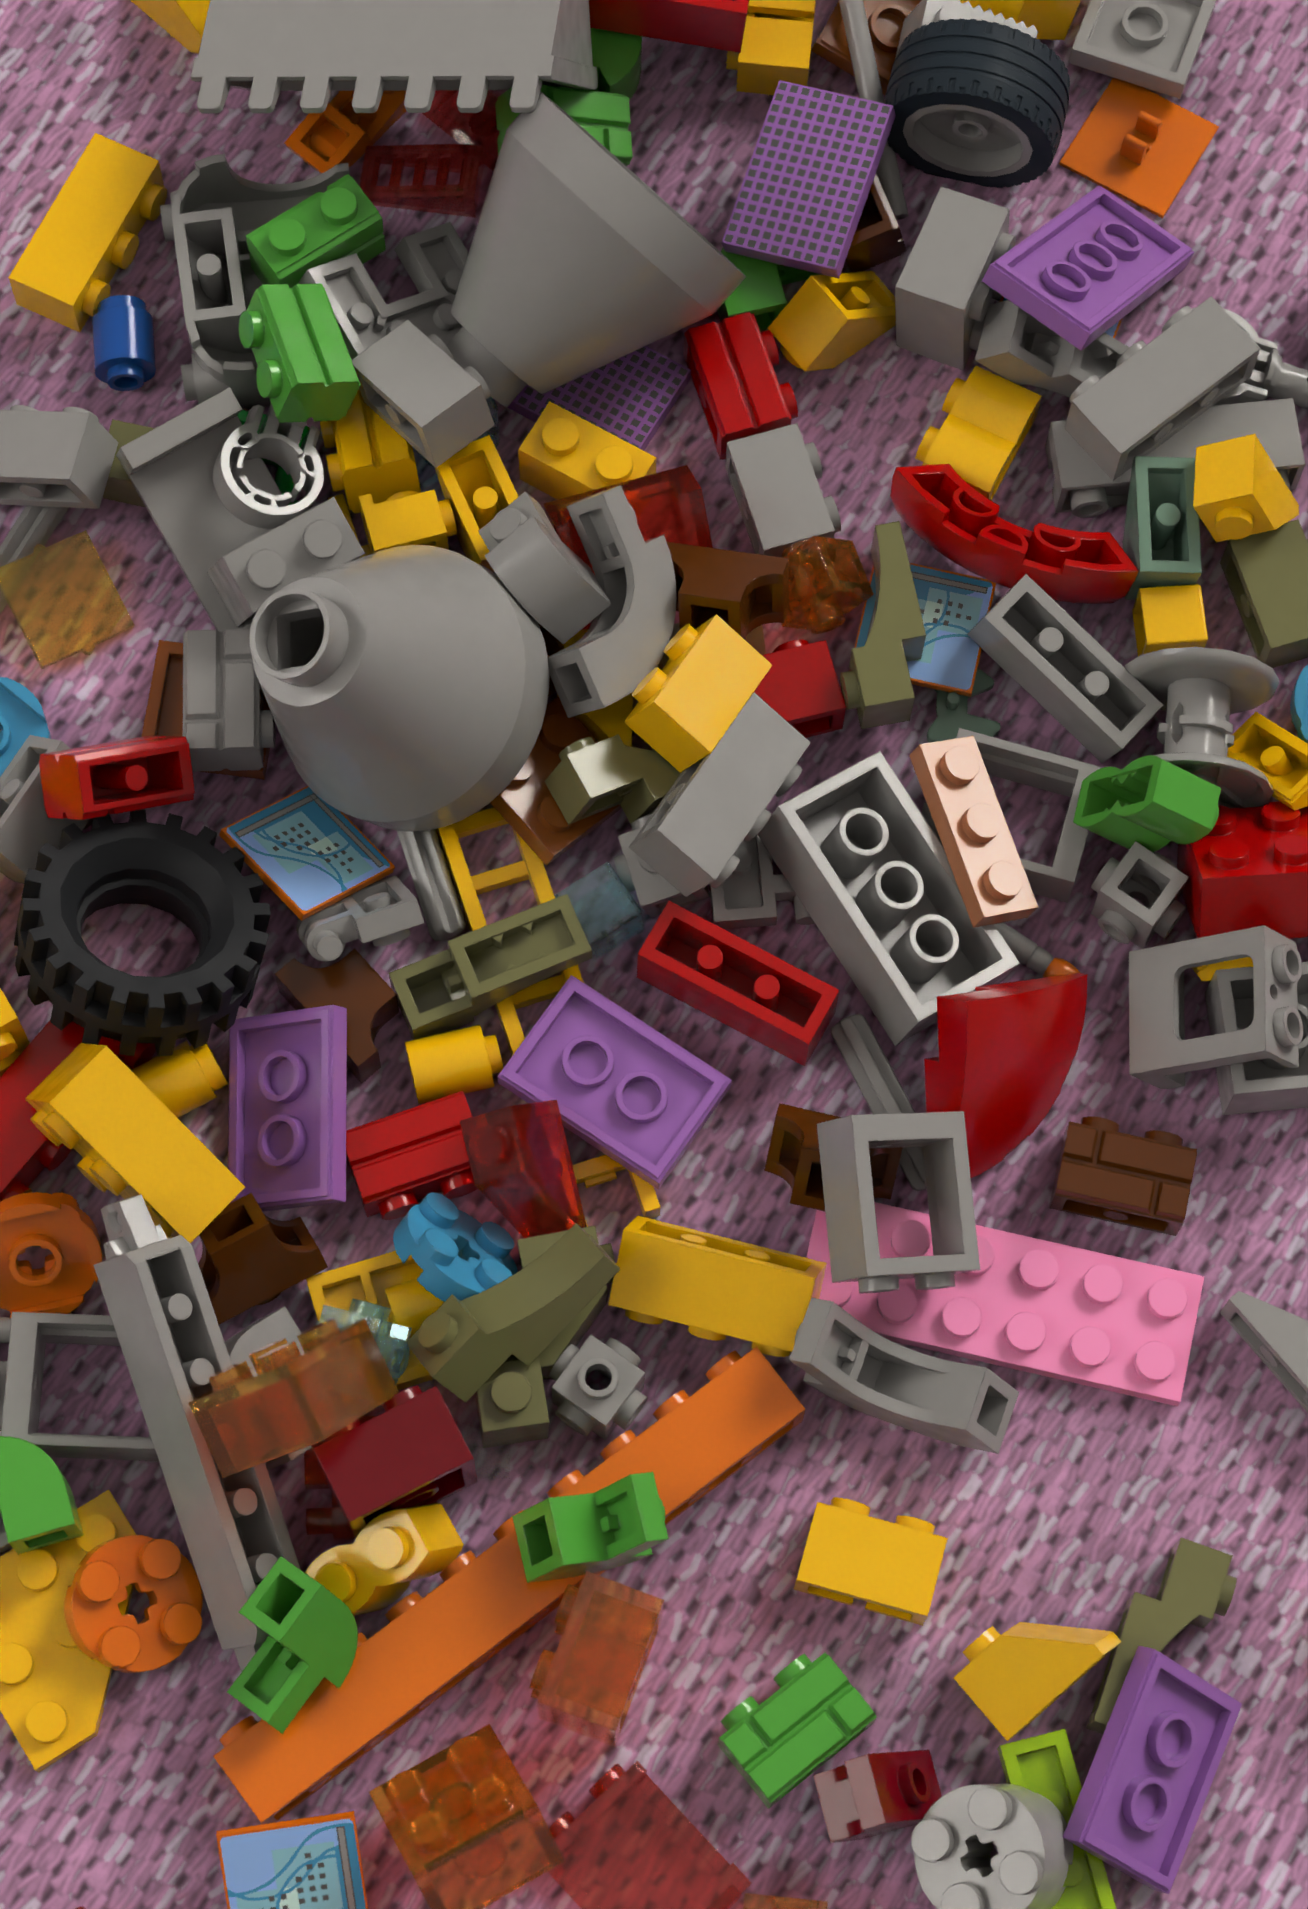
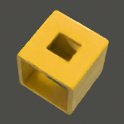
M1201 585L1139 588L1132 609L1138 656L1166 648H1205L1208 634Z

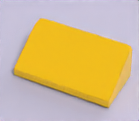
M1255 712L1232 734L1234 736V745L1228 748L1227 757L1243 761L1263 772L1273 787L1272 797L1294 811L1307 807L1308 743L1258 712Z

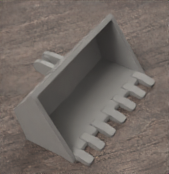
M210 0L198 58L194 59L191 73L192 81L201 82L197 100V107L200 113H220L224 108L230 87L251 91L248 106L252 113L273 112L280 91H302L300 107L303 113L324 112L332 91H354L352 99L354 112L374 113L378 110L384 90H406L404 106L408 113L428 112L436 90H459L456 103L459 112L478 113L483 110L488 90H508L511 87L512 91L509 102L511 111L514 113H531L536 108L542 85L583 90H596L598 87L597 66H593L589 0Z

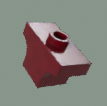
M930 1750L865 1754L844 1761L842 1766L813 1775L830 1843L861 1840L917 1825L923 1820L929 1808L942 1797Z

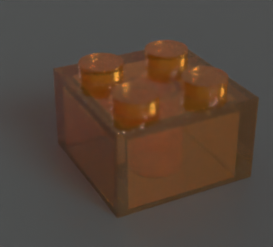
M334 1318L329 1319L298 1334L297 1338L300 1345H296L295 1341L288 1343L286 1338L279 1339L249 1354L253 1364L252 1367L249 1368L246 1360L208 1377L213 1389L188 1404L223 1478L321 1442L399 1393L365 1319L340 1329Z
M588 1571L585 1573L580 1588L568 1584L554 1621L557 1624L555 1634L562 1636L556 1653L546 1649L543 1650L530 1684V1689H533L531 1697L537 1699L539 1719L615 1747L659 1630L664 1600Z
M490 1724L469 1736L457 1740L453 1745L414 1767L395 1775L389 1781L369 1791L374 1804L430 1909H483L565 1862L538 1805Z

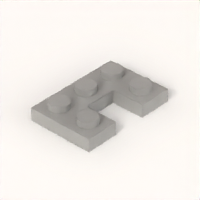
M451 222L406 236L394 249L418 289L419 294L386 305L356 253L310 268L299 280L300 284L322 283L351 360L407 320L427 337L431 334H436L446 345L463 327L453 317L451 309L468 257V251Z

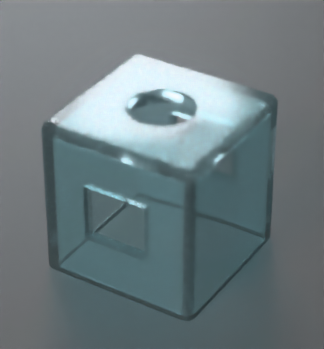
M606 862L555 895V898L568 894L592 949V961L600 959L645 930L642 910L609 862Z

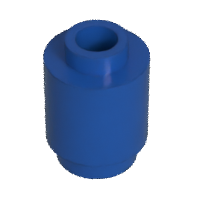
M116 295L105 298L98 304V312L92 319L95 375L100 381L107 383L114 390L132 391L139 389L144 385V382L152 379L156 373L153 317L146 310V303L140 298L129 295Z

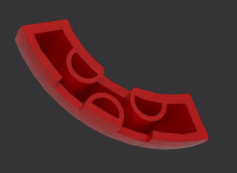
M950 464L896 467L894 471L890 497L897 513L905 523L936 551L968 571L989 581L1011 589L1027 574L1053 600L1071 603L1107 604L1114 603L1126 596L1137 577L1139 570L1110 532L1075 531L1038 523L1034 526L1033 531L1012 524L998 517L1000 505L989 500L966 483Z

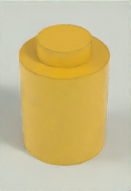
M480 1024L404 1042L418 1104L428 1103L460 1091L467 1094L493 1088L492 1074L500 1073L503 1070L496 1035L484 1037Z

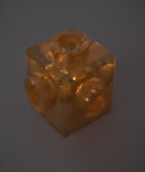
M812 536L808 540L790 545L781 553L782 558H789L790 604L785 621L781 623L782 627L810 630L813 634L832 631L845 622V615L874 595L853 541Z

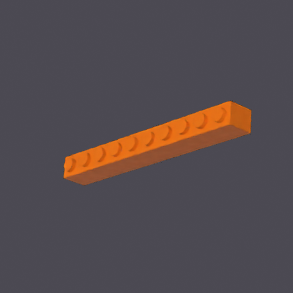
M757 1346L743 1357L735 1350L720 1359L706 1372L705 1375L710 1382L690 1397L685 1390H681L671 1396L653 1412L657 1422L638 1436L631 1429L622 1433L600 1452V1455L605 1460L585 1476L578 1469L569 1473L558 1481L547 1492L549 1498L595 1493L630 1474L653 1472L658 1495L664 1505L665 1525H667L803 1421L806 1409ZM511 1517L493 1533L498 1542L478 1557L471 1550L457 1557L440 1572L439 1576L444 1581L441 1585L423 1598L417 1591L404 1597L385 1614L390 1623L369 1639H367L363 1632L358 1633L355 1658L340 1688L326 1678H323L283 1733H280L263 1719L257 1722L253 1715L246 1717L230 1728L219 1739L224 1748L213 1757L262 1824L277 1822L607 1570L569 1578L527 1583L513 1517Z

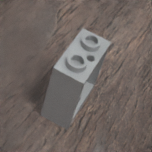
M959 728L956 738L974 736L988 775L1070 797L1051 867L1021 859L1034 894L1068 903L1089 831L1073 823L1082 781L1091 773L1103 767ZM925 802L921 814L941 843L928 805Z
M964 1111L849 1115L817 1124L832 1283L858 1281L859 1293H878L899 1290L898 1279L915 1278L916 1290H931L955 1287V1274L980 1270ZM923 1146L934 1256L880 1258L869 1148Z
M12 1312L1 1436L26 1440L41 1448L50 1457L159 1461L150 1433L149 1437L38 1433L46 1343L120 1346L111 1316Z

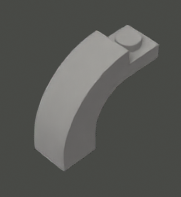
M621 485L585 497L566 506L592 565L595 577L611 602L607 609L593 619L589 629L581 639L548 657L549 675L568 718L605 708L634 692L645 676L660 663L664 655L663 651L669 643L673 631L677 594L674 566L669 547L664 535L644 541L637 524L635 511L628 503Z
M811 1298L803 1322L796 1332L795 1344L789 1358L791 1362L806 1372L803 1379L804 1382L857 1411L936 1440L999 1454L1019 1395L1016 1389L987 1367L948 1361L906 1348L875 1333L833 1301Z

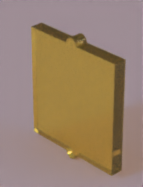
M86 530L48 547L38 544L34 547L32 554L0 567V589L41 669L79 652L90 655L93 653L95 645L107 641L135 626Z

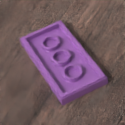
M1097 186L991 263L982 282L1082 351L1183 271L1192 258L1194 251L1102 186Z

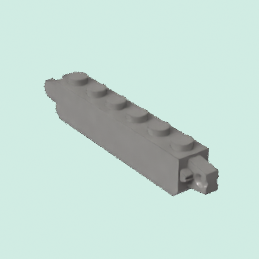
M136 1195L101 1208L109 1242L104 1243L106 1260L94 1264V1268L222 1650L234 1649L242 1672L269 1635L241 1615L239 1611L280 1556L299 1569L300 1566L193 1247L182 1235L168 1239L161 1225H154L143 1196Z

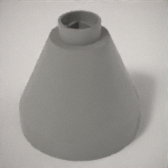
M540 92L535 110L531 113H520L506 130L451 309V314L463 327L446 346L456 363L463 369L468 366L476 369L487 383L491 397L503 406L508 407L527 384L539 393L545 394L713 315L746 276L617 157L549 97Z
M429 545L397 546L299 579L268 597L257 610L250 627L249 644L254 671L295 769L309 788L327 804L345 814L379 827L396 831H429L446 827L473 815L493 801L516 777L529 757L541 730L549 694V664L540 626L509 592L495 572L454 551Z

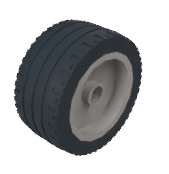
M949 19L931 22L928 25L925 24L921 28L915 29L914 32H911L904 39L892 67L884 104L893 105L896 117L887 139L888 145L893 148V151L901 159L906 160L908 164L913 165L916 169H920L926 174L990 188L1012 187L1022 183H1029L1031 180L1037 179L1038 176H1042L1048 170L1060 144L1069 105L1070 76L1068 69L1065 68L1061 58L1052 49L1048 48L1045 43H1041L1037 38H1033L1031 35L1023 33L1016 28H1010L1007 25L976 19Z

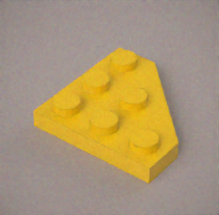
M109 1489L77 1508L83 1536L17 1554L14 1549H11L0 1556V1711L35 1771L38 1773L96 1737L104 1711L103 1706L113 1668L104 1666L97 1659L92 1660L75 1644L67 1627L64 1600L68 1586L72 1585L74 1575L81 1566L79 1563L89 1551L108 1540L136 1535ZM133 1584L126 1587L127 1599L118 1603L119 1611L122 1615H126L134 1589Z

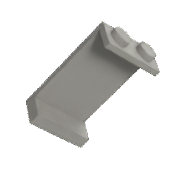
M230 387L120 447L116 454L202 606L219 632H224L226 629H250L253 619L238 627L235 625L207 571L222 556L272 530L251 526L239 520L227 510L215 490L213 468L216 458L229 435L242 425L238 418L242 408ZM247 458L243 461L244 467L239 477L245 475L249 483L256 489L275 496L282 495L262 458L250 460ZM230 462V468H231V469H232V466H233L234 462Z

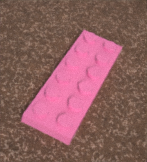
M874 1202L880 1258L934 1256L929 1214ZM816 1211L806 1258L827 1263L819 1299L833 1301L882 1337L897 1343L1173 1406L1180 1404L1205 1276L976 1225L980 1270L955 1274V1287L916 1290L915 1278L898 1279L899 1290L859 1293L858 1281L832 1283L825 1211Z

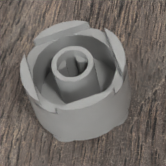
M998 1783L968 1785L956 1788L939 1798L929 1808L923 1820L915 1826L912 1832L911 1845L914 1851L915 1868L920 1885L936 1909H1051L1060 1900L1066 1888L1063 1885L1067 1876L1068 1866L1073 1861V1843L1063 1838L1067 1823L1060 1811L1049 1799L1018 1785ZM992 1843H994L997 1847L998 1854L993 1856V1858L991 1859L990 1853L993 1850Z

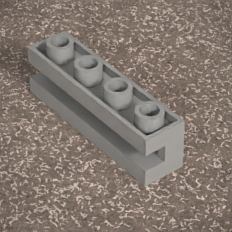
M1293 398L1211 406L1147 455L1152 457L1196 458V447L1256 434L1289 490L1296 489L1305 467ZM1067 420L1052 421L1045 444L1048 469L1053 468L1055 477L1052 488L1055 513L1072 511V514L1076 517L1088 518L1103 514L1110 507L1127 506L1132 467L1113 481L1065 430Z

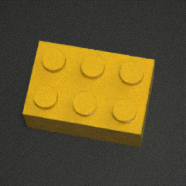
M80 1043L25 1098L37 1111L30 1118L32 1123L56 1146L59 1147L63 1143L69 1149L74 1148L83 1157L76 1166L91 1183L104 1193L110 1190L116 1196L121 1195L124 1199L142 1195L154 1225H161L169 1239L182 1235L191 1244L245 1188L220 1160L106 1045Z

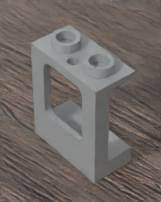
M1263 925L1130 951L1129 1075L1160 1089L1184 1087L1185 1072L1266 1058H1270L1288 1068L1299 1067L1298 1044L1301 1043L1303 1038V1023L1298 1012L1297 982L1302 975V962L1296 942ZM1250 957L1253 962L1254 1018L1251 1025L1243 1030L1185 1040L1184 970Z

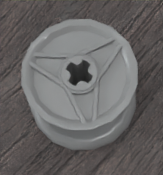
M1204 647L1166 648L1142 654L1125 664L1124 668L1163 704L1160 710L1166 711L1165 723H1159L1157 727V739L1164 745V752L1153 756H1157L1219 786L1221 792L1218 805L1229 808L1261 807L1269 803L1273 794V787L1265 774L1243 761L1227 757L1228 748L1234 745V736L1230 735L1233 733V724L1229 722L1230 715L1255 709L1274 696L1280 680L1272 667L1255 657L1230 650Z

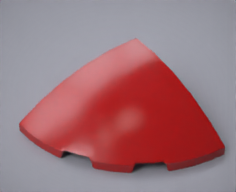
M1075 973L975 987L974 992L937 997L939 1057L924 1059L926 1112L964 1111L971 1178L982 1174L1000 1163L1027 1136H1030L1048 1114L1059 1096L1080 1043L1087 1003L1088 974Z

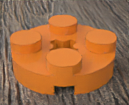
M42 1192L23 1193L2 1200L0 1202V1308L10 1311V1317H12V1312L58 1314L73 1312L84 1302V1294L91 1289L94 1281L95 1283L98 1281L94 1264L102 1262V1248L100 1236L90 1216L80 1209L75 1198L63 1192L53 1194ZM30 1246H40L42 1249H48L53 1253L45 1257V1267L40 1269H32L29 1260L18 1261L17 1256L25 1253L26 1248Z
M129 1535L101 1543L85 1555L79 1563L81 1566L74 1575L72 1585L68 1586L64 1600V1611L71 1637L84 1654L92 1660L97 1659L104 1666L114 1668L112 1670L124 1673H137L158 1669L181 1655L186 1646L194 1641L201 1632L203 1624L201 1616L203 1598L199 1579L188 1559L169 1540L155 1539L144 1535ZM130 1584L135 1585L138 1593H146L149 1599V1606L144 1609L145 1618L137 1623L133 1614L122 1615L119 1611L118 1603L127 1599L126 1587Z

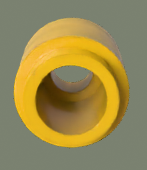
M187 1040L174 1047L173 1055L156 1056L132 1069L133 1073L177 1118L217 1098L215 1091L228 1085L208 1044L194 1049Z

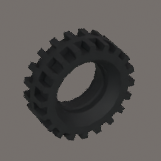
M140 809L130 811L129 821L125 823L114 824L109 814L93 818L91 831L86 833L75 823H72L62 829L59 849L47 842L38 851L35 870L28 869L24 882L14 939V946H18L15 966L18 976L31 975L27 996L34 1006L48 1000L53 1004L50 1019L53 1025L61 1031L71 1022L85 1028L82 1039L84 1044L98 1045L102 1036L120 1041L119 1055L134 1056L137 1043H154L157 1055L160 1057L173 1055L177 1039L186 1037L193 1048L196 1049L207 1044L212 1024H215L224 1032L235 1024L239 1006L247 1008L253 996L269 933H266L271 912L269 903H259L263 882L258 873L243 877L241 871L245 856L236 847L224 854L215 848L217 832L204 826L197 836L181 830L183 817L171 813L168 814L165 825L149 823L146 819V810ZM121 903L149 905L171 913L190 928L199 943V954L196 961L185 970L162 977L133 976L107 966L91 953L81 937V927L85 919L103 908Z

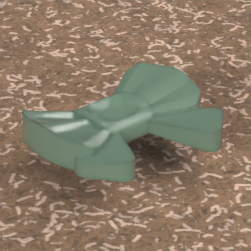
M977 668L971 697L989 691L994 686L993 678ZM934 689L937 693V718L928 729L926 736L928 743L955 739L959 728L991 737L999 734L1000 723L967 714L968 698L971 697L959 695L955 692L950 693Z

